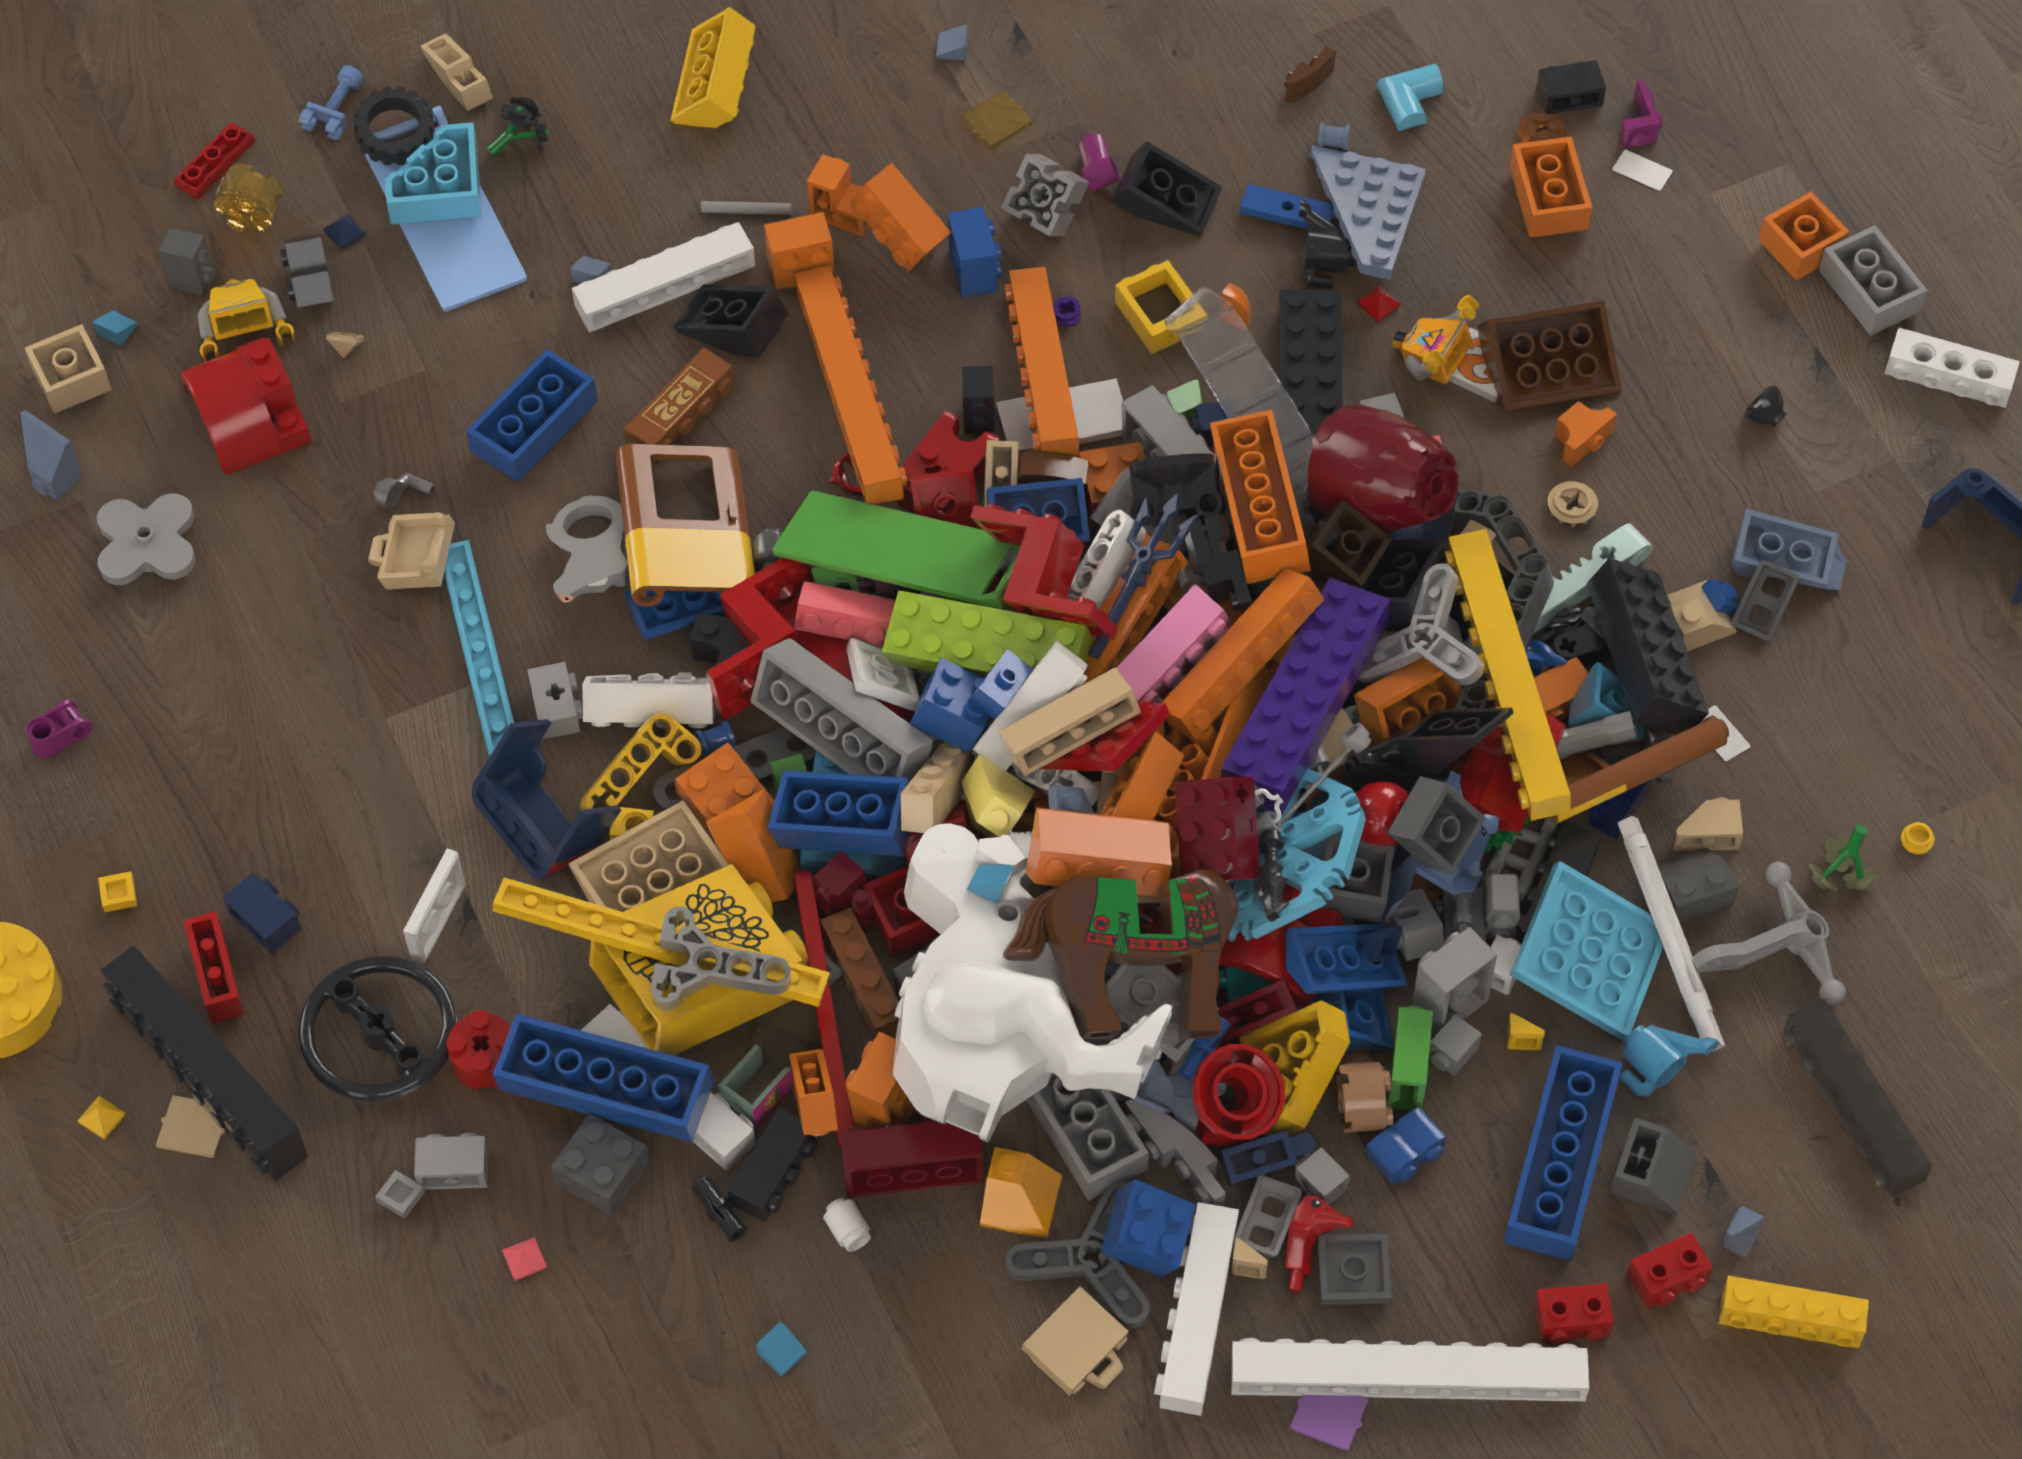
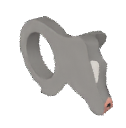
M592 495L581 497V499L567 504L557 513L552 524H546V534L550 541L563 551L571 554L564 573L553 584L556 596L565 603L572 601L582 594L603 593L612 585L616 587L625 586L629 573L628 562L621 552L625 541L621 505L606 496ZM593 515L603 516L612 521L610 527L596 537L580 539L567 534L569 527L575 521Z

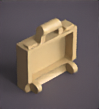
M436 512L393 515L388 527L389 533L373 538L368 562L379 567L377 578L385 589L440 587L442 585L455 522L449 514L444 515L443 513ZM384 545H386L384 556L382 557Z
M1079 1287L1023 1343L1021 1350L1027 1353L1032 1361L1069 1396L1072 1393L1076 1395L1085 1385L1084 1381L1100 1389H1105L1124 1370L1114 1350L1118 1351L1127 1342L1128 1339L1126 1337L1129 1331L1082 1287ZM1107 1359L1110 1364L1096 1376L1093 1372Z

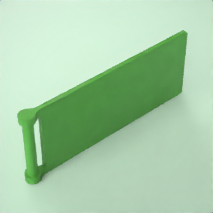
M810 491L772 548L774 556L1002 610L1006 604L1003 601V597L1021 546L997 542L985 530L818 491ZM1011 550H1017V555L995 591L985 594Z

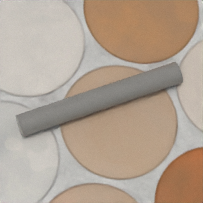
M701 201V213L791 215L792 212L791 203Z

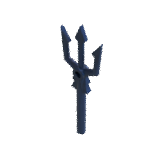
M1179 493L1174 495L1163 506L1164 514L1147 546H1143L1136 540L1144 520L1150 518L1147 496L1143 501L1127 538L1128 544L1135 552V558L1128 563L1130 568L1120 575L1125 580V583L1108 614L1109 619L1116 626L1136 588H1146V577L1151 575V567L1156 561L1170 559L1175 556L1200 515L1196 514L1179 525L1180 532L1169 550H1154L1170 518L1178 514ZM1097 636L1088 655L1099 660L1110 639Z

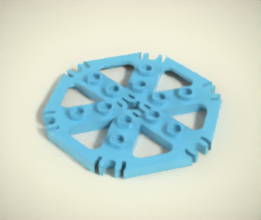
M1309 768L1307 769L1280 820L1297 802L1300 790L1306 784L1313 785L1322 774ZM1326 777L1317 788L1329 794L1328 800L1293 819L1292 814L1281 825L1284 848L1278 851V864L1283 867L1282 876L1288 878L1286 884L1301 891L1298 897L1289 901L1290 904L1278 914L1280 918L1274 922L1266 918L1265 907L1254 890V881L1256 879L1234 880L1228 883L1230 886L1234 885L1233 891L1238 901V915L1228 936L1231 942L1235 941L1236 935L1240 931L1246 941L1251 940L1252 937L1256 940L1326 905L1327 903L1324 899L1332 900L1334 898L1329 887L1338 885L1343 888L1345 886L1341 877L1349 880L1366 821L1365 813L1360 806L1361 803L1353 789ZM1258 806L1256 817L1268 810ZM1343 831L1337 854L1331 860L1322 861L1303 851ZM1260 849L1259 864L1263 866L1265 865L1266 858L1265 853L1261 855L1262 850Z

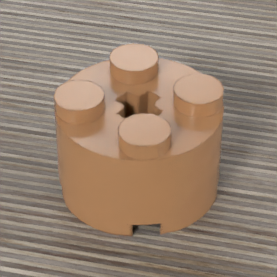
M1379 1061L1339 1064L1337 1070L1341 1075H1336L1338 1112L1339 1114H1345V1122L1340 1123L1342 1132L1385 1130L1386 1125H1393L1392 1106L1388 1105L1385 1091H1391L1389 1070L1386 1071L1385 1066H1381Z

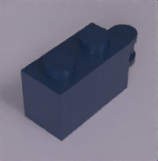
M1286 1130L1221 1150L1218 1154L1228 1186L1295 1166L1297 1164L1296 1158L1304 1156L1314 1149L1315 1139L1308 1133L1289 1137Z

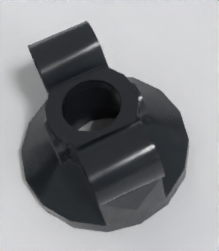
M1192 453L1169 455L1141 460L1129 465L1133 504L1130 508L1131 517L1136 520L1146 496L1148 504L1154 508L1153 517L1143 522L1142 526L1144 528L1158 526L1164 514L1163 506L1177 493L1180 494L1178 514L1197 511L1204 518L1217 514L1224 515L1227 503L1220 492L1218 456L1216 454ZM1215 496L1218 506L1213 512H1205L1203 510L1204 500L1207 497Z

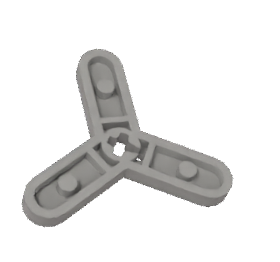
M1436 564L1426 572L1410 626L1378 641L1357 680L1362 683L1373 682L1421 658H1424L1461 685H1470L1480 679L1484 670L1482 660L1475 652L1445 632L1458 585V576L1448 564ZM1422 635L1429 636L1433 641L1432 645L1427 641L1420 640V637Z

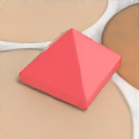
M535 1237L502 1250L514 1281L547 1269Z

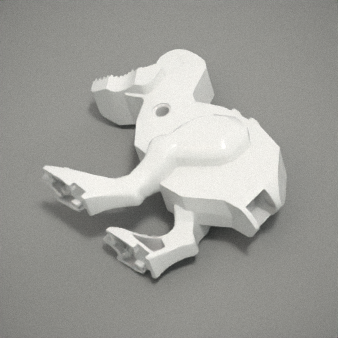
M951 823L938 824L929 828L918 843L910 861L904 889L908 908L941 934L930 944L926 954L918 953L912 967V971L915 973L912 978H905L899 992V996L902 998L894 1015L899 1018L896 1033L892 1075L915 1109L928 1118L942 1124L950 1123L979 1135L981 1140L989 1142L1001 1117L1047 1086L1052 1073L1057 1075L1061 1079L1063 1086L1070 1091L1087 1088L1105 1089L1135 1099L1140 1082H1144L1154 1059L1161 1058L1162 1051L1159 1048L1173 1014L1171 1012L1172 1006L1164 1004L1148 1017L1146 1015L1143 1016L1131 1027L1121 1020L1122 1031L1112 1039H1082L1076 1027L1075 1018L1072 1016L1068 999L1061 986V976L1056 958L1048 943L1046 942L1042 955L1034 961H1009L1003 957V952L1014 937L1026 908L1035 900L1034 898L1051 888L1050 885L1035 884L1025 874L1032 832L1027 831L1026 834L1023 832L1019 834L1017 832L1013 833L1010 830L1009 835L1002 834L1001 837L979 839L978 843L976 837L962 826ZM979 865H1012L1015 867L1010 882L998 904L967 890ZM1182 973L1178 974L1177 976L1182 979Z

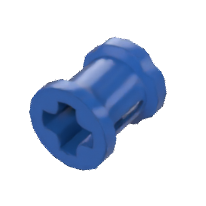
M726 720L721 721L719 726L704 732L701 730L695 731V736L700 742L704 758L727 742L732 747L736 746L734 735Z

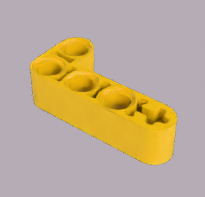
M663 713L652 716L643 723L583 795L580 802L581 810L593 809L594 801L592 799L600 797L605 791L610 795L604 798L600 804L601 807L618 805L659 754L672 764L680 767L695 762L701 754L700 742L671 716ZM655 721L664 724L666 728L664 738H659L653 733L652 725ZM680 742L686 743L690 747L691 755L688 759H683L678 755L677 746ZM633 746L643 748L646 754L644 762H637L633 759L631 754ZM613 771H620L624 775L625 784L623 787H617L612 783L611 774Z

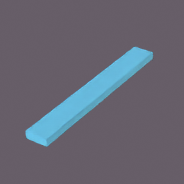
M469 540L450 544L444 575L490 757L510 723H514L470 543Z

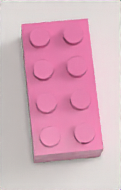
M1195 584L1116 669L1132 688L1137 703L1145 701L1162 703L1166 695L1171 690H1174L1185 678V675L1196 666L1211 647L1229 630L1233 622L1226 612Z

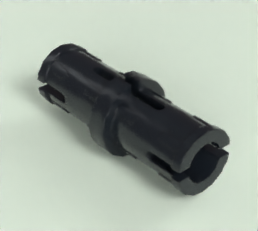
M702 1177L696 1181L691 1190L707 1209L706 1215L711 1221H716L729 1242H735L742 1238L747 1232V1227L743 1225L732 1210L733 1204L728 1197L721 1195L710 1177Z

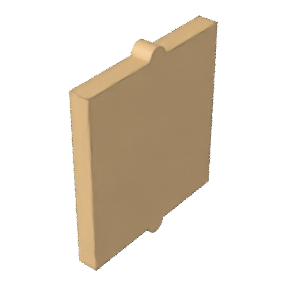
M173 1095L166 1116L161 1118L163 1125L156 1147L214 1158L221 1136H224L226 1131L214 1122L209 1114L211 1109L206 1103L200 1106L195 1099Z

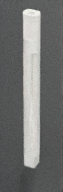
M1630 816L1618 822L1627 853L1700 1039L1711 1037L1718 1040L1720 1043L1714 1051L1719 1050L1725 1046V1043L1713 1015V1008L1693 961L1691 951L1646 834L1643 833L1638 818Z

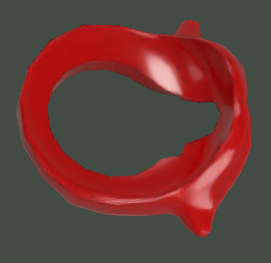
M847 452L835 463L833 475L829 481L831 484L837 483L848 493L862 494L861 488L853 487L847 481L843 464L847 462L853 466L849 452Z

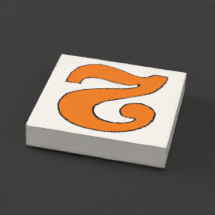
M1470 327L1469 332L1473 343L1449 381L1492 402H1496L1498 395L1482 355L1478 331Z

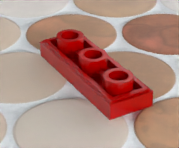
M230 122L173 180L175 187L198 200L255 142L254 134Z

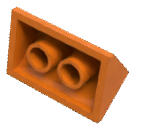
M761 790L706 821V824L726 862L729 865H734L747 885L753 882L760 883L766 890L771 903L790 897L795 890L793 871H800L801 867L793 850L790 848H779L768 830L773 808L765 791Z

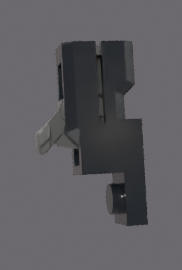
M1217 514L1204 518L1206 526H1202L1201 519L1196 520L1185 538L1190 555L1188 558L1189 564L1185 570L1181 569L1177 575L1182 593L1185 595L1190 590L1191 585L1204 586L1208 590L1209 597L1216 603L1231 599L1234 611L1241 610L1243 614L1251 606L1252 600L1237 549L1235 550L1225 515Z

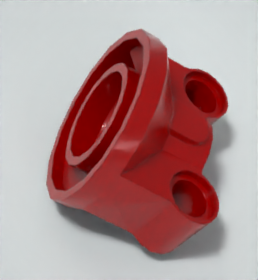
M1248 1044L1217 1046L1197 1066L1192 1080V1102L1199 1117L1196 1137L1203 1144L1228 1149L1234 1147L1236 1143L1250 1140L1266 1133L1278 1121L1285 1103V1083L1278 1066L1264 1051ZM1219 1083L1228 1084L1234 1090L1236 1101L1230 1111L1226 1110L1219 1100Z

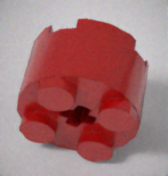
M475 1010L457 1022L449 1033L447 1049L454 1075L462 1085L473 1090L492 1086L495 1089L499 1088L493 1077V1072L511 1028L503 1018L487 1013L485 1010Z

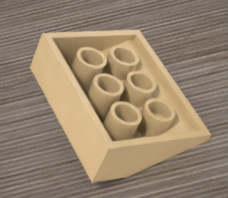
M684 800L569 863L570 869L590 903L621 912L729 865Z

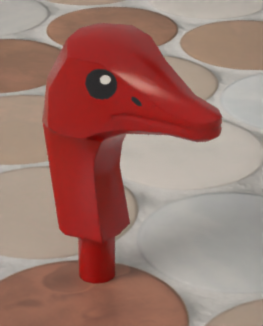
M1306 1195L1298 1204L1288 1231L1285 1268L1291 1272L1287 1290L1296 1294L1301 1293L1304 1276L1311 1275L1312 1249L1318 1239V1235H1324L1331 1230L1339 1228H1351L1354 1221L1351 1217L1341 1214L1332 1208L1325 1200L1315 1196Z

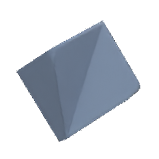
M1744 1206L1739 1207L1726 1231L1722 1243L1723 1248L1741 1257H1747L1761 1231L1765 1219L1764 1216Z

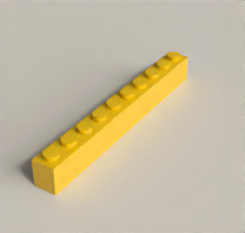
M1487 529L1448 537L1449 550L1444 551L1445 562L1458 576L1455 594L1456 596L1462 595L1463 602H1460V609L1464 622L1470 621L1471 628L1468 629L1472 648L1478 647L1479 654L1477 656L1484 664L1483 673H1486L1488 681H1484L1487 698L1489 701L1494 700L1496 708L1512 707L1514 712L1513 715L1498 727H1502L1504 735H1501L1505 755L1511 754L1513 762H1509L1512 779L1514 782L1519 781L1521 789L1518 790L1521 808H1528L1531 821L1571 812V794Z

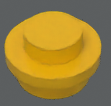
M1915 822L1903 829L1900 840L1902 846L1908 852L1921 855L1929 852L1933 847L1934 834L1928 825Z

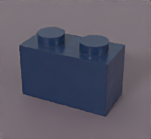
M252 873L223 897V901L228 914L272 954L301 930L297 917L300 913L290 900L286 899L283 901L277 896L278 891L269 880L264 879L262 881Z

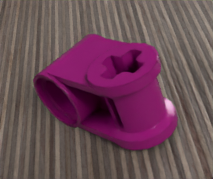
M69 699L60 702L53 709L32 719L26 727V733L33 754L40 758H49L69 745L84 739L91 732L93 724L89 719L81 716L78 712V705L74 700Z

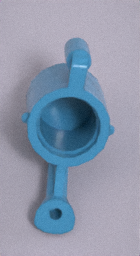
M1640 1025L1625 1038L1623 1045L1626 1048L1623 1052V1057L1646 1080L1642 1083L1630 1070H1625L1620 1075V1080L1636 1096L1649 1097L1656 1089L1667 1084L1679 1073L1685 1065L1689 1054L1702 1053L1707 1056L1718 1047L1720 1042L1711 1037L1699 1039L1659 1028L1655 1025H1650L1646 1028Z

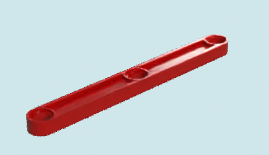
M810 869L793 871L804 945L808 955V966L827 972ZM828 980L820 1006H815L821 1049L824 1052L834 1095L838 1130H835L838 1148H841L840 1132H847L853 1128V1122L848 1102V1093L845 1088L846 1080Z

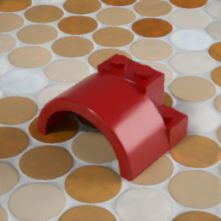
M265 337L253 340L235 347L236 350L180 372L182 386L186 393L190 392L198 408L224 475L312 442L308 426L297 406L292 384L270 338L265 339Z
M1285 883L1282 894L1283 900L1289 902L1298 897L1301 891ZM1318 908L1256 940L1252 937L1251 940L1246 941L1240 931L1237 933L1235 941L1231 942L1227 938L1220 955L1219 966L1246 970L1272 983L1286 979L1297 1007L1305 1008L1312 1004L1316 994H1306L1286 970V931L1290 928L1344 926V921L1339 911Z

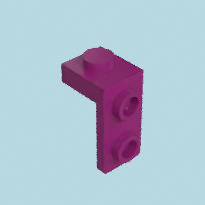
M1644 79L1637 80L1634 92V100L1641 117L1622 120L1619 136L1622 148L1639 147L1644 144L1657 142L1659 129L1663 127L1661 113L1654 108L1652 90L1650 88L1647 89Z

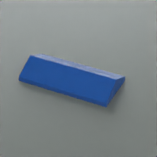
M631 589L624 591L636 627L644 640L695 624L697 613L716 616L725 614L720 594L723 592L665 590L662 601L656 605L644 607L633 602ZM647 590L646 598L655 595L656 592Z
M1387 923L1290 928L1286 931V970L1306 994L1394 989L1407 986L1397 953L1393 958L1372 963L1368 960L1358 936L1388 928Z

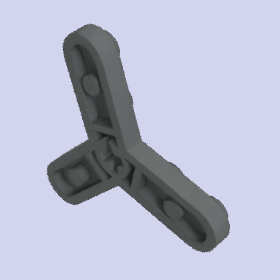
M1121 1180L1109 1184L1081 1239L1014 1245L1006 1254L1005 1267L1007 1273L1018 1281L1084 1277L1120 1324L1128 1329L1142 1327L1150 1316L1148 1299L1117 1259L1101 1253L1117 1189L1129 1182ZM1087 1251H1090L1092 1254L1100 1253L1098 1255V1262L1102 1270L1099 1271L1098 1265L1092 1260L1085 1261Z

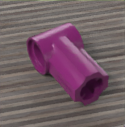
M1093 132L1083 136L1082 142L1079 143L1085 164L1082 167V172L1085 180L1090 182L1088 185L1090 190L1095 192L1120 181L1118 169L1110 156L1104 136L1102 134H1094Z

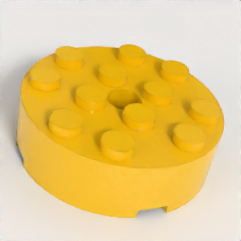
M0 922V1058H5L29 1048L52 1026L51 1021L58 1007L60 1008L62 983L50 952L41 939L22 926Z

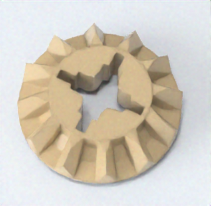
M1567 481L1556 485L1550 491L1547 506L1549 507L1551 517L1555 516L1560 524L1566 522L1574 527L1578 523L1586 525L1590 518L1595 517L1598 499L1594 491L1587 485L1580 482ZM1578 498L1577 507L1567 510V503L1570 504Z

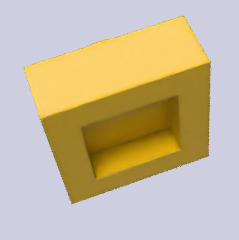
M131 871L98 878L104 912L138 906L134 877Z

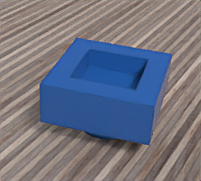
M1709 579L1701 586L1715 611L1732 616L1736 613L1739 602L1736 599L1737 592L1728 582Z

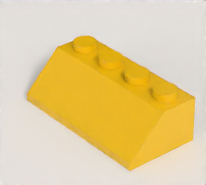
M731 7L713 16L691 31L670 119L674 124L717 128L726 122H731L738 113V102L744 88L743 80L749 66L748 58L754 44L753 36L756 25Z

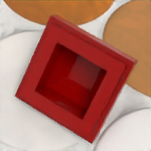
M1377 286L1357 302V305L1378 323L1400 307V303L1381 286Z

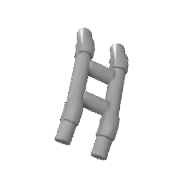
M1546 818L1540 833L1523 827L1521 830L1523 832L1522 836L1514 835L1512 837L1513 842L1517 838L1534 845L1528 860L1510 853L1513 844L1502 843V850L1498 851L1496 849L1481 880V886L1485 889L1487 877L1491 874H1501L1504 865L1522 871L1518 882L1519 902L1523 901L1533 884L1542 858H1544L1551 835L1553 831L1556 832L1559 823L1554 824Z

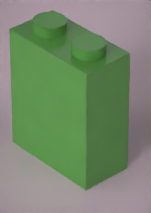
M1415 1005L1399 1007L1392 1055L1391 1091H1389L1388 1105L1392 1106L1393 1111L1410 1112L1417 1107L1422 1109L1427 1083L1433 1010H1425L1423 1007Z

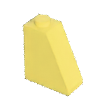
M979 754L961 781L971 826L989 838L1001 837L1002 834L1008 835L1009 831L1012 830L1023 814L1035 792L1034 789L981 754Z

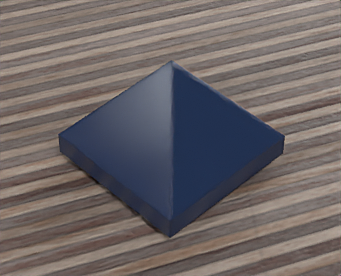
M349 214L323 228L324 232L340 250L365 236V232Z

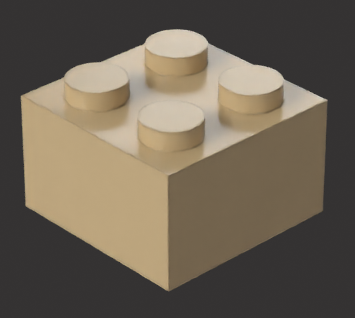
M82 324L25 347L31 368L54 414L112 390L105 368Z

